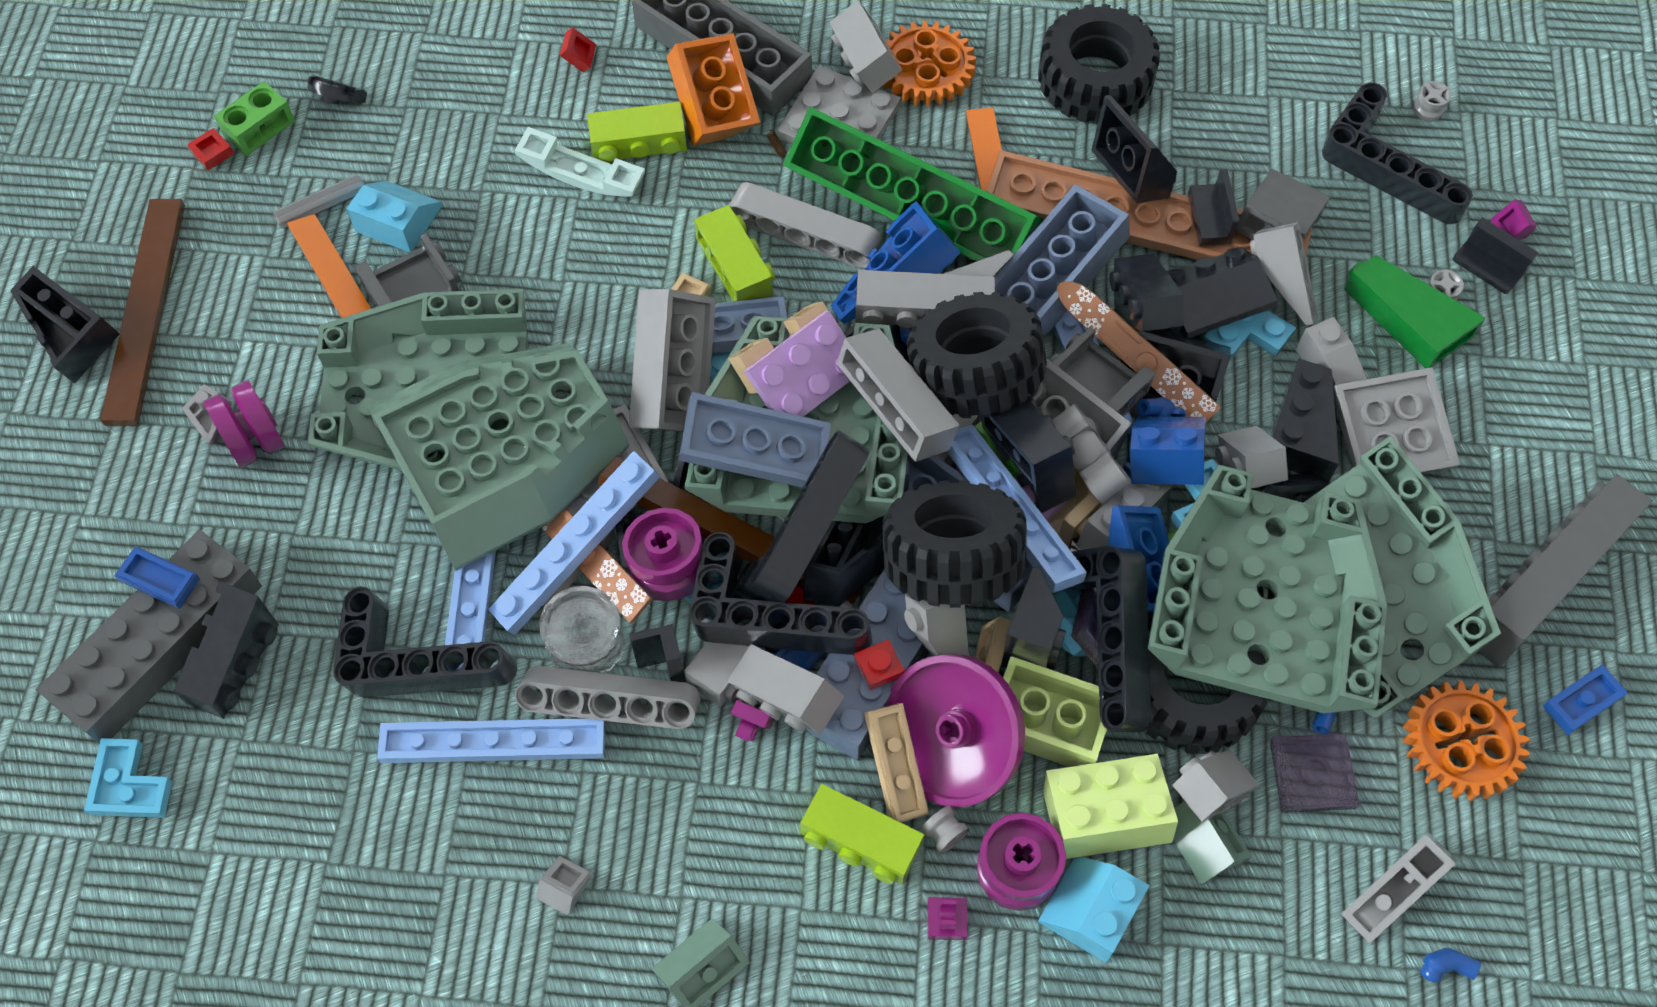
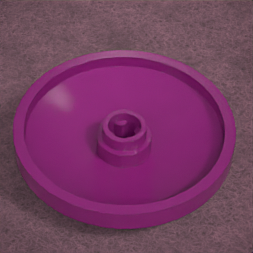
M962 654L936 655L918 661L906 669L904 674L892 686L890 690L891 695L885 707L903 703L925 799L939 805L964 807L977 804L999 793L1015 775L1021 763L1025 747L1024 718L1019 702L1011 687L992 667L976 658Z

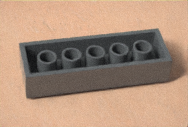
M632 0L635 26L669 49H672L677 43L734 33L755 105L772 116L796 95L812 76L811 53L728 0Z
M1618 474L1607 484L1600 480L1587 494L1586 498L1579 502L1565 520L1549 534L1539 548L1537 547L1523 562V565L1504 582L1496 594L1489 598L1501 634L1478 652L1500 668L1653 500Z
M200 529L168 559V561L196 573L200 578L180 609L137 590L35 689L98 744H100L101 738L112 739L184 666L192 647L199 649L208 628L201 625L205 614L213 616L221 597L220 593L215 592L219 581L255 594L262 587L248 566Z

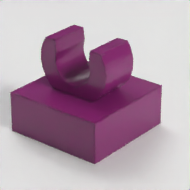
M1514 199L1491 218L1494 225L1518 240L1528 237L1536 230L1537 226L1524 202Z
M736 700L731 712L732 715L742 718L735 736L746 741L753 742L759 726L771 729L775 721L774 718L764 713L759 707H752L740 700Z
M928 897L927 940H967V898Z

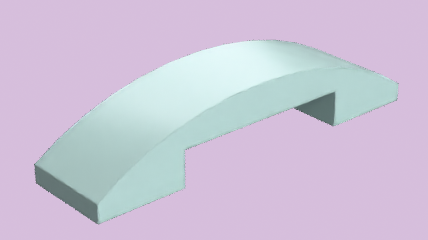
M527 127L515 149V154L543 173L572 186L604 195L633 196L645 173V168L615 158L613 164L565 148L557 144V137Z

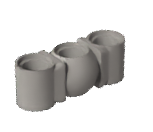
M1075 403L1053 419L1059 433L1062 436H1068L1075 448L1073 465L1089 490L1101 504L1132 483L1126 472L1111 455L1106 444L1098 436L1096 430L1093 429L1090 421Z

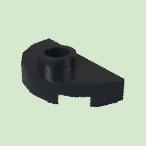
M316 75L308 77L307 89L321 95V101L332 104H339L340 100L366 103L367 92L363 89Z

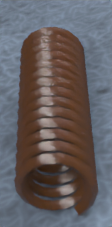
M769 130L771 132L767 134V137L780 158L785 157L787 151L774 130Z

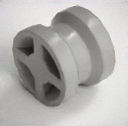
M1430 81L1425 83L1414 102L1413 112L1424 121L1433 122L1439 120L1450 101L1451 91L1440 82Z
M1446 269L1435 272L1428 284L1437 290H1441L1442 293L1456 301L1464 288L1462 278L1457 273Z
M946 806L939 810L921 828L926 837H932L936 842V849L940 854H944L952 849L970 830L965 823H959L954 817L955 811L951 806Z

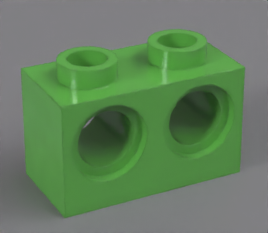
M265 81L214 115L223 136L245 156H248L295 122L288 102Z

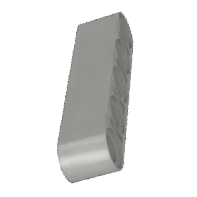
M748 182L740 184L729 204L735 215H741L748 228L861 269L868 266L870 259L867 256L873 248L878 249L883 240L879 231L871 226Z
M534 666L528 669L515 691V701L518 706L529 712L671 729L689 727L694 721L701 701L697 688L684 682L545 666ZM530 686H536L541 692L534 691ZM566 690H572L575 693H577L578 696H572L568 694ZM602 694H608L612 696L614 700H607L602 696ZM638 698L647 699L651 705L641 703ZM675 703H683L688 709L679 708Z

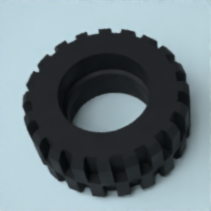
M1089 4L1080 10L1078 7L1069 10L1067 16L1062 14L1054 20V24L1049 26L1043 39L1038 69V81L1041 84L1040 89L1046 98L1049 97L1048 102L1055 109L1061 108L1062 114L1069 118L1071 115L1075 116L1077 121L1086 123V120L1094 121V124H1098L1106 95H1111L1129 116L1135 114L1137 109L1142 108L1146 104L1148 97L1152 93L1160 62V46L1157 38L1153 36L1154 32L1147 24H1142L1143 20L1136 14L1131 16L1128 14V10L1121 7L1113 9L1108 4H1102L1101 7H1094V4ZM1084 57H1102L1114 62L1120 69L1107 72L1095 71L1082 66L1076 60Z
M973 292V295L970 296L962 294L954 296V300L948 302L944 300L938 303L935 309H928L923 313L921 320L916 321L908 336L907 352L910 365L927 387L933 391L951 415L959 414L961 418L971 419L974 415H980L981 418L991 417V413L998 411L1001 414L1010 411L1011 406L1015 404L1019 406L1028 399V394L1033 395L1046 375L1047 360L1041 321L1032 308L1010 295L1006 298L1002 293L992 292L991 295H986L983 292Z
M949 480L939 481L935 485L928 483L920 485L918 490L910 489L905 492L901 498H897L891 504L884 515L883 549L885 572L889 580L903 594L908 592L910 598L918 602L925 600L932 606L939 607L940 604L950 605V608H961V605L970 604L971 607L981 605L984 600L994 601L1000 598L1003 592L1007 594L1019 582L1025 572L1026 516L1019 504L998 488L993 490L987 484L979 483L975 485L970 484V481L959 480V483H949Z
M1153 619L1148 623L1149 638ZM1149 650L1151 720L1146 733L1154 740L1158 736L1167 740L1166 747L1175 750L1178 745L1185 746V752L1191 754H1198L1201 747H1205L1207 753L1211 751L1219 752L1223 744L1229 748L1238 743L1242 735L1246 736L1268 703L1266 698L1229 689L1230 695L1227 700L1217 704L1203 705L1188 701L1173 690L1166 679L1164 663ZM1257 651L1247 652L1249 659L1257 665L1265 664L1264 656Z

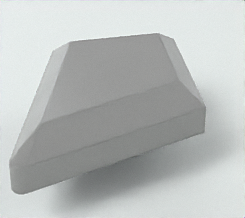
M204 384L183 406L182 410L206 443L212 446L219 432L203 401L220 393ZM226 398L229 404L232 405L230 399Z

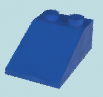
M1136 416L1132 427L1130 447L1131 484L1204 485L1206 417Z
M1117 505L1112 507L1108 546L1135 549L1144 555L1147 571L1149 623L1154 615L1164 552L1169 544L1168 535L1160 507Z

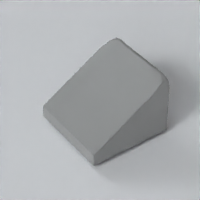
M559 856L540 878L536 898L568 915L590 881L592 873Z

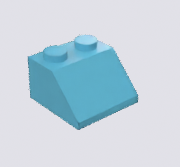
M382 181L362 185L346 209L356 232L410 253L443 204L439 200L397 184Z
M1084 857L1074 858L1038 923L1107 963L1150 885L1116 865Z

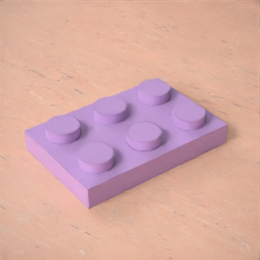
M824 311L744 370V373L768 409L804 417L850 382L849 378L837 365L846 336L830 311Z

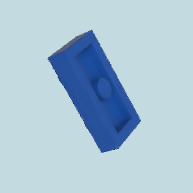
M1602 664L1548 700L1543 707L1563 731L1569 735L1621 700L1628 692Z

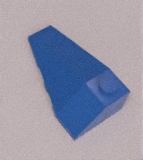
M915 201L885 232L889 235V238L880 250L873 248L867 256L870 261L865 270L939 274L944 268L949 267L961 252L950 237L921 205ZM858 273L852 276L831 304V307L843 324L852 321L856 317Z

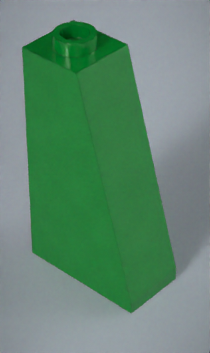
M1377 255L1365 263L1359 261L1348 272L1350 277L1344 290L1424 368L1433 367L1474 338L1485 320L1481 314Z

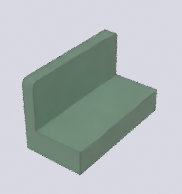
M1185 801L1174 808L1178 824L1173 841L1200 884L1207 883L1224 870L1242 865L1252 858L1224 812L1201 822Z
M710 919L657 963L652 970L667 986L681 1007H699L750 962L732 935L714 919Z

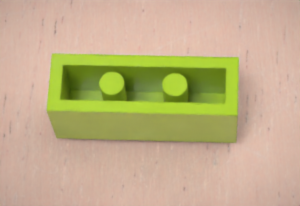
M680 102L587 113L593 158L604 162H611L615 158L619 160L643 158L651 155L674 154L687 151Z
M726 205L694 219L696 239L732 301L762 299L773 295L772 281L775 280L774 271L769 262L764 263L761 259V251L754 238L749 239L746 234V225L741 215H735L730 205Z
M822 783L800 822L801 834L805 836L804 840L808 844L824 850L826 846L838 852V857L843 862L854 867H858L861 864L873 870L872 874L887 884H893L895 881L903 885L924 840L923 833Z

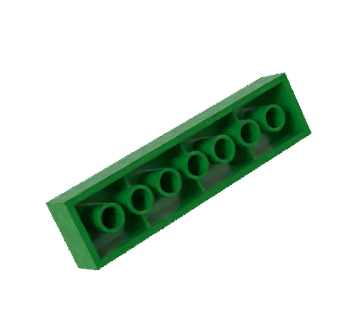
M810 106L783 163V166L894 221L917 201L950 237L961 254L975 261L983 260L1007 250L1015 254L1043 221V218Z

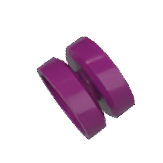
M248 379L232 387L231 394L239 407L236 410L232 409L226 397L221 394L203 401L219 434L241 469L257 461L258 454L250 441L253 438L257 439L263 451L268 454L286 447L275 428L278 425L264 399H259Z
M672 508L650 510L637 517L625 531L622 542L624 558L630 569L631 576L653 600L673 601L685 598L693 593L703 546L702 535L697 523L690 515L679 509Z
M1026 813L1011 814L993 823L982 839L976 865L979 884L988 898L1003 908L1017 911L1033 909L1047 901L1058 886L1064 872L1066 852L1063 839L1053 825L1036 815ZM1015 860H1022L1019 864L1015 862Z

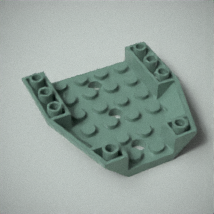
M524 290L424 292L321 324L319 326L317 355L324 367L320 412L311 413L309 446L401 470L366 407L459 362L528 350ZM362 393L365 395L364 399L358 404L348 403L349 398L354 394ZM498 419L492 423L490 428L493 430H503L508 426L509 421ZM440 450L433 451L427 456L426 460L438 462L444 457L445 452Z
M753 316L728 358L758 339L768 338L774 348L790 337L783 323L787 318ZM855 323L853 336L880 328L889 341L894 344L889 325ZM727 358L705 395L768 409L758 393L749 394ZM850 381L804 417L831 423L829 441L840 430L870 449L867 460L833 521L868 523L885 515L891 504L897 498L902 497L908 452ZM689 463L685 482V490L725 512L781 517L787 516L802 490L793 488L785 483Z
M567 343L459 362L366 407L431 522L442 547L456 571L552 522L601 475L616 456L619 457L629 448V444L608 398L578 350ZM561 388H567L572 391L571 395L565 399H557L553 396ZM498 419L509 421L508 426L503 430H493L490 428L492 423ZM440 450L445 452L444 457L438 462L426 460L427 456L433 451Z
M1391 436L1360 456V463L1303 502L1316 506L1324 492L1361 501L1387 601L1378 705L1376 708L1361 709L1374 719L1419 693L1501 634L1460 520ZM1270 525L1266 528L1268 533L1273 536H1283L1281 530L1275 525ZM1264 586L1257 587V592L1261 597L1274 599V594L1269 588ZM1407 641H1416L1422 646L1423 655L1418 660H1408L1402 655L1401 646Z
M1218 465L1165 549L1148 649L1175 675L1316 712L1332 713L1376 708L1379 697L1387 601L1361 501L1329 492H1324L1316 506L1251 490L1253 473ZM1266 525L1277 526L1283 536L1276 537L1269 534ZM1264 586L1269 588L1274 594V599L1261 597L1257 592V587ZM1257 651L1261 653L1265 658V664L1257 665L1249 659L1247 652Z

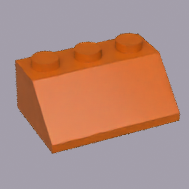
M734 33L674 45L666 58L693 146L724 140L761 123Z

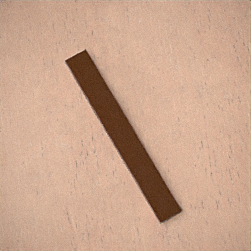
M149 199L100 419L104 426L139 425L185 208L182 199Z
M616 456L601 473L598 484L602 486L625 460ZM661 478L636 503L648 510L672 508L683 511L694 519L704 539L715 532L728 533L735 542L739 557L749 562L764 557L774 539V536ZM805 571L796 585L803 590ZM863 587L847 599L852 607L862 592Z

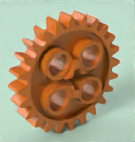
M923 20L922 27H917L914 22H911L910 29L908 30L901 25L899 26V34L891 31L889 40H885L902 71L886 82L884 89L892 88V94L896 96L901 93L902 102H906L909 98L914 99V106H917L920 100H924L927 107H930L931 100H935L941 106L944 97L952 102L954 101V93L962 96L964 87L969 88L971 79L975 76L976 57L973 56L974 47H968V38L960 39L961 31L958 30L950 33V25L940 29L938 21L932 27H928L926 20Z
M1459 680L1454 688L1448 682H1444L1439 690L1433 686L1427 691L1426 696L1421 695L1415 701L1416 706H1412L1408 711L1407 715L1411 719L1405 722L1403 728L1411 733L1404 737L1403 743L1413 745L1414 747L1406 756L1419 759L1420 762L1414 767V770L1421 771L1425 769L1428 772L1424 781L1426 784L1434 779L1439 781L1438 792L1441 793L1447 787H1451L1454 799H1457L1463 791H1466L1469 801L1477 798L1479 792L1487 800L1494 794V791L1499 795L1508 788L1507 785L1512 786L1519 779L1516 774L1520 775L1526 769V765L1521 761L1528 758L1530 752L1521 747L1525 746L1530 741V738L1518 733L1526 724L1513 721L1512 718L1517 714L1518 710L1511 709L1506 711L1503 708L1507 701L1505 697L1497 702L1492 699L1494 689L1490 688L1485 694H1481L1479 684L1476 682L1469 690H1466L1463 680ZM1470 714L1477 715L1481 719L1482 724L1473 721ZM1435 721L1445 725L1448 732H1443L1440 729H1438L1435 725ZM1490 731H1494L1496 733L1494 735H1483L1484 733ZM1459 737H1461L1462 740L1454 743ZM1473 738H1477L1473 743H1471L1470 740H1472ZM1449 745L1447 748H1436V746ZM1484 748L1491 749L1496 754L1497 759L1488 756ZM1449 756L1456 757L1461 762L1462 767L1455 766L1450 761Z

